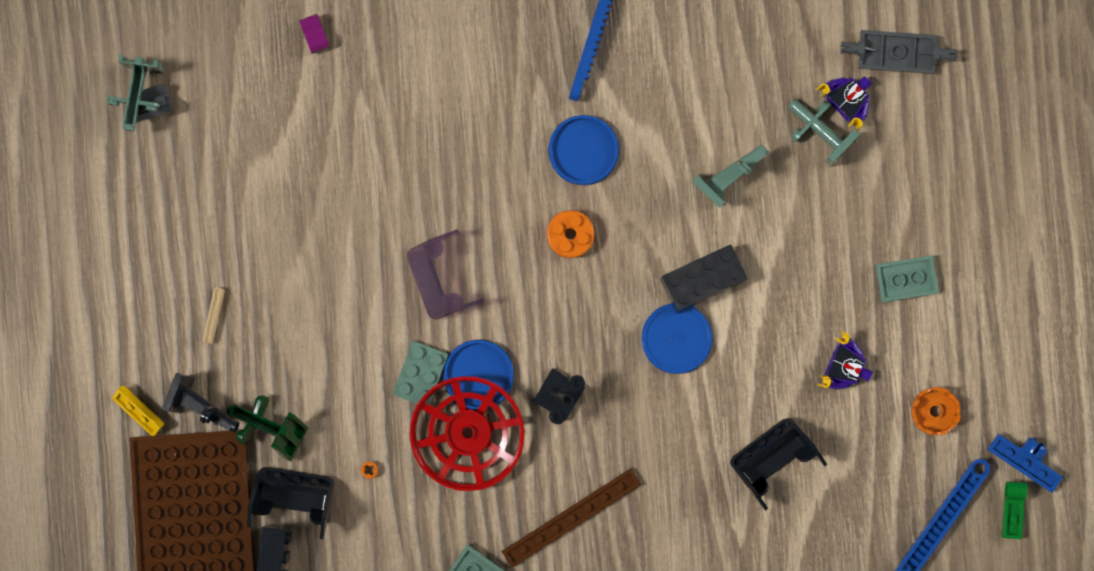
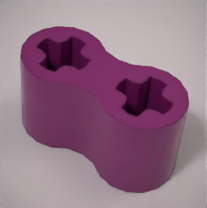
M318 14L299 20L312 54L330 47Z

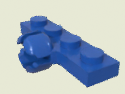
M998 433L987 448L988 451L1051 493L1063 479L1062 475L1042 462L1047 453V448L1041 442L1038 443L1034 438H1028L1025 444L1020 447Z

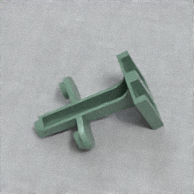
M119 54L118 62L123 67L132 69L128 98L107 96L106 100L108 105L119 106V103L126 104L123 130L134 132L139 106L146 107V110L157 112V109L160 108L158 103L141 101L146 72L163 74L164 66L155 59L153 64H150L141 57H135L134 61H129L124 55Z
M794 99L787 107L806 126L802 130L798 128L791 135L793 141L797 142L810 128L833 149V152L825 161L831 167L836 159L857 140L860 134L854 129L845 140H842L818 119L832 105L831 102L824 101L817 108L819 112L814 115L798 100Z
M760 144L757 148L710 179L706 180L699 174L692 182L720 208L727 201L723 196L725 188L745 173L747 176L751 174V170L754 168L753 165L766 156L769 151Z

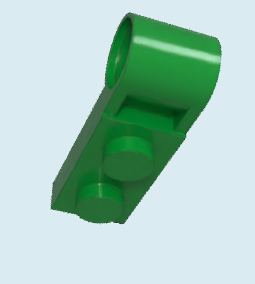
M1007 481L1005 484L1001 538L1022 539L1024 503L1027 498L1028 489L1027 483Z

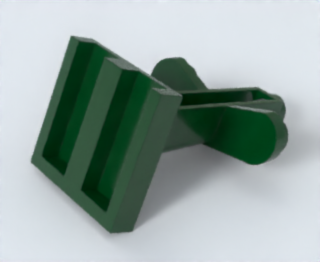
M265 395L258 396L255 399L254 405L256 407L254 413L235 404L228 407L227 415L247 424L236 435V439L240 444H247L255 430H261L275 437L271 447L290 462L309 429L296 415L290 412L282 425L264 418L263 415L269 403V398Z

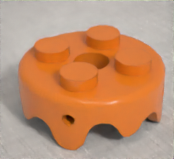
M566 210L560 212L551 219L548 225V244L560 257H580L593 244V224L586 215L579 211ZM567 229H574L576 231L574 239L569 240L565 237Z
M927 388L921 391L912 402V420L916 427L926 434H947L960 421L959 401L945 388ZM932 406H938L940 409V414L937 417H933L930 414Z

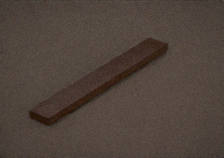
M630 468L501 552L510 566L514 567L634 490L641 483Z

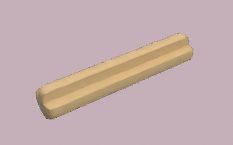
M215 287L202 339L204 343L212 344L214 341L225 292L222 288Z

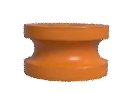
M365 462L361 466V474L367 479L374 478L378 473V467L373 462ZM368 465L369 467H371L373 465L375 468V470H373L375 471L374 474L366 475L364 473V471H366V469H364L365 466Z

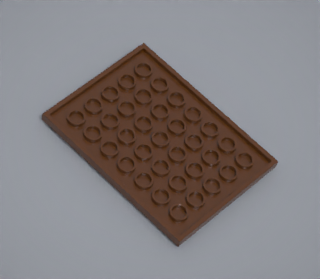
M239 430L235 433L232 431L129 437L137 571H254L252 525L251 528L247 527L248 503L250 500L247 445L240 444L236 439Z

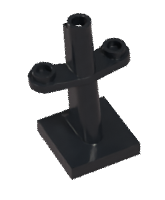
M551 369L533 402L550 411L549 419L552 423L561 424L564 420H567L584 391L585 380L580 375H573L569 379L558 371Z
M176 373L163 404V410L181 414L183 407H186L199 414L200 422L203 424L211 421L214 425H219L228 431L235 433L238 430L240 424L238 421L191 390L194 377Z

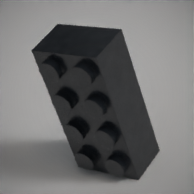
M730 244L661 276L660 281L676 314L746 282L748 278Z
M268 524L262 527L257 571H288L285 570V566L290 560V551H287L289 543L292 542L293 532H290V527Z

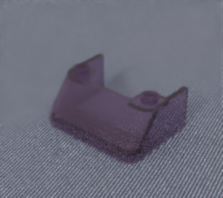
M458 229L429 239L411 248L407 253V259L429 317L435 320L485 303L482 298L464 304L462 297L457 293L444 295L432 259L442 254L443 244L441 241L460 235Z

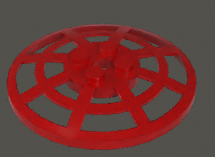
M459 376L438 383L424 394L412 414L409 437L416 461L430 478L450 489L476 491L493 486L512 471L522 454L525 428L520 409L507 391L496 383L484 378ZM459 382H478L491 388L486 396L471 392L462 393ZM452 385L454 395L443 400L436 408L426 403L436 391L444 386ZM497 391L510 403L515 411L516 418L505 419L501 409L492 401ZM464 398L477 399L482 401L477 411L467 409ZM456 400L458 412L449 416L441 411L447 404ZM488 406L492 407L497 413L500 421L489 423L488 419L483 415ZM421 410H424L432 415L428 425V438L417 441V421ZM438 418L447 423L445 434L434 436V425ZM519 425V443L515 455L512 456L504 450L508 440V427ZM470 427L473 430V436L465 437L463 429ZM502 428V440L500 446L490 441L491 431ZM446 441L453 450L448 459L440 452L437 443ZM431 446L435 456L444 464L438 474L425 462L419 448ZM488 448L495 453L488 461L480 464L478 453ZM459 454L470 456L472 466H462L454 462ZM499 457L509 463L499 475L487 481L483 480L482 470L494 464ZM450 469L460 472H474L476 484H460L449 481L445 477Z

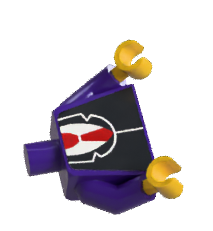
M863 76L857 83L853 78L846 79L842 77L832 79L815 89L816 91L820 89L823 92L820 97H824L828 102L832 103V106L849 123L848 127L855 125L856 131L862 127L870 106L868 101L870 96L865 92L872 85L868 78Z
M840 331L842 333L841 339L835 338L839 343L836 345L824 376H819L823 378V383L817 384L819 387L834 390L846 389L852 384H856L858 378L869 382L873 371L863 367L866 359L863 358L862 350L843 331Z

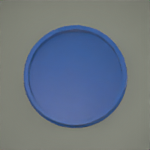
M578 115L566 119L554 130L549 141L548 153L553 169L561 178L576 185H591L600 182L612 172L618 160L619 145L615 133L604 121L594 116Z
M672 304L664 305L656 309L644 324L642 330L643 350L649 361L664 372L672 374L690 372L699 367L710 353L712 346L710 324L706 317L694 307L676 314Z
M471 340L462 343L450 353L444 365L443 380L459 376H476L496 383L509 394L513 385L514 369L509 356L500 346L487 340ZM459 382L462 393L471 392L486 396L491 388L478 382ZM452 385L445 386L450 396L454 395ZM497 391L492 401L498 405L505 397ZM464 398L467 409L477 410L482 401L477 399Z

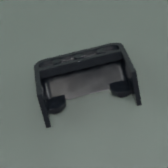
M785 418L735 454L730 460V465L765 511L768 507L761 496L769 489L766 479L791 460L797 458L800 462H808L816 456L824 467L828 464L813 442L791 418Z
M271 467L261 468L258 471L248 503L247 527L251 528L254 515H268L273 507L309 512L310 521L313 524L321 525L320 539H324L329 520L334 481L326 476Z

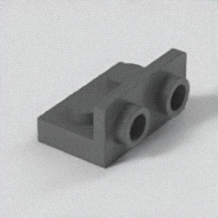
M164 83L143 90L141 101L158 103L160 108L157 109V112L146 110V107L139 106L136 123L173 111L171 97Z

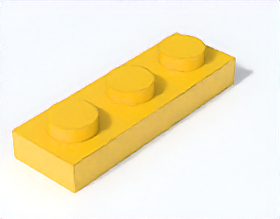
M124 385L119 387L111 398L151 436H156L164 426L160 418Z

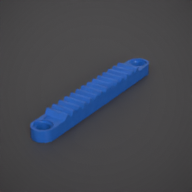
M599 0L569 95L570 100L578 102L584 81L589 80L590 75L588 73L592 71L590 66L594 65L592 58H596L594 51H598L599 46L597 44L601 42L599 37L603 36L602 29H605L606 24L604 22H607L608 19L606 15H609V8L612 7L611 0Z
M975 459L970 463L894 571L921 570L989 474L990 466L987 461ZM977 463H982L985 467L982 474H977L974 470Z

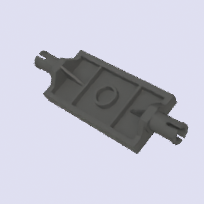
M861 30L858 43L841 41V47L845 48L840 49L841 54H857L859 56L858 69L935 74L936 62L939 60L956 61L957 58L955 55L957 54V49H940L937 45L938 35Z

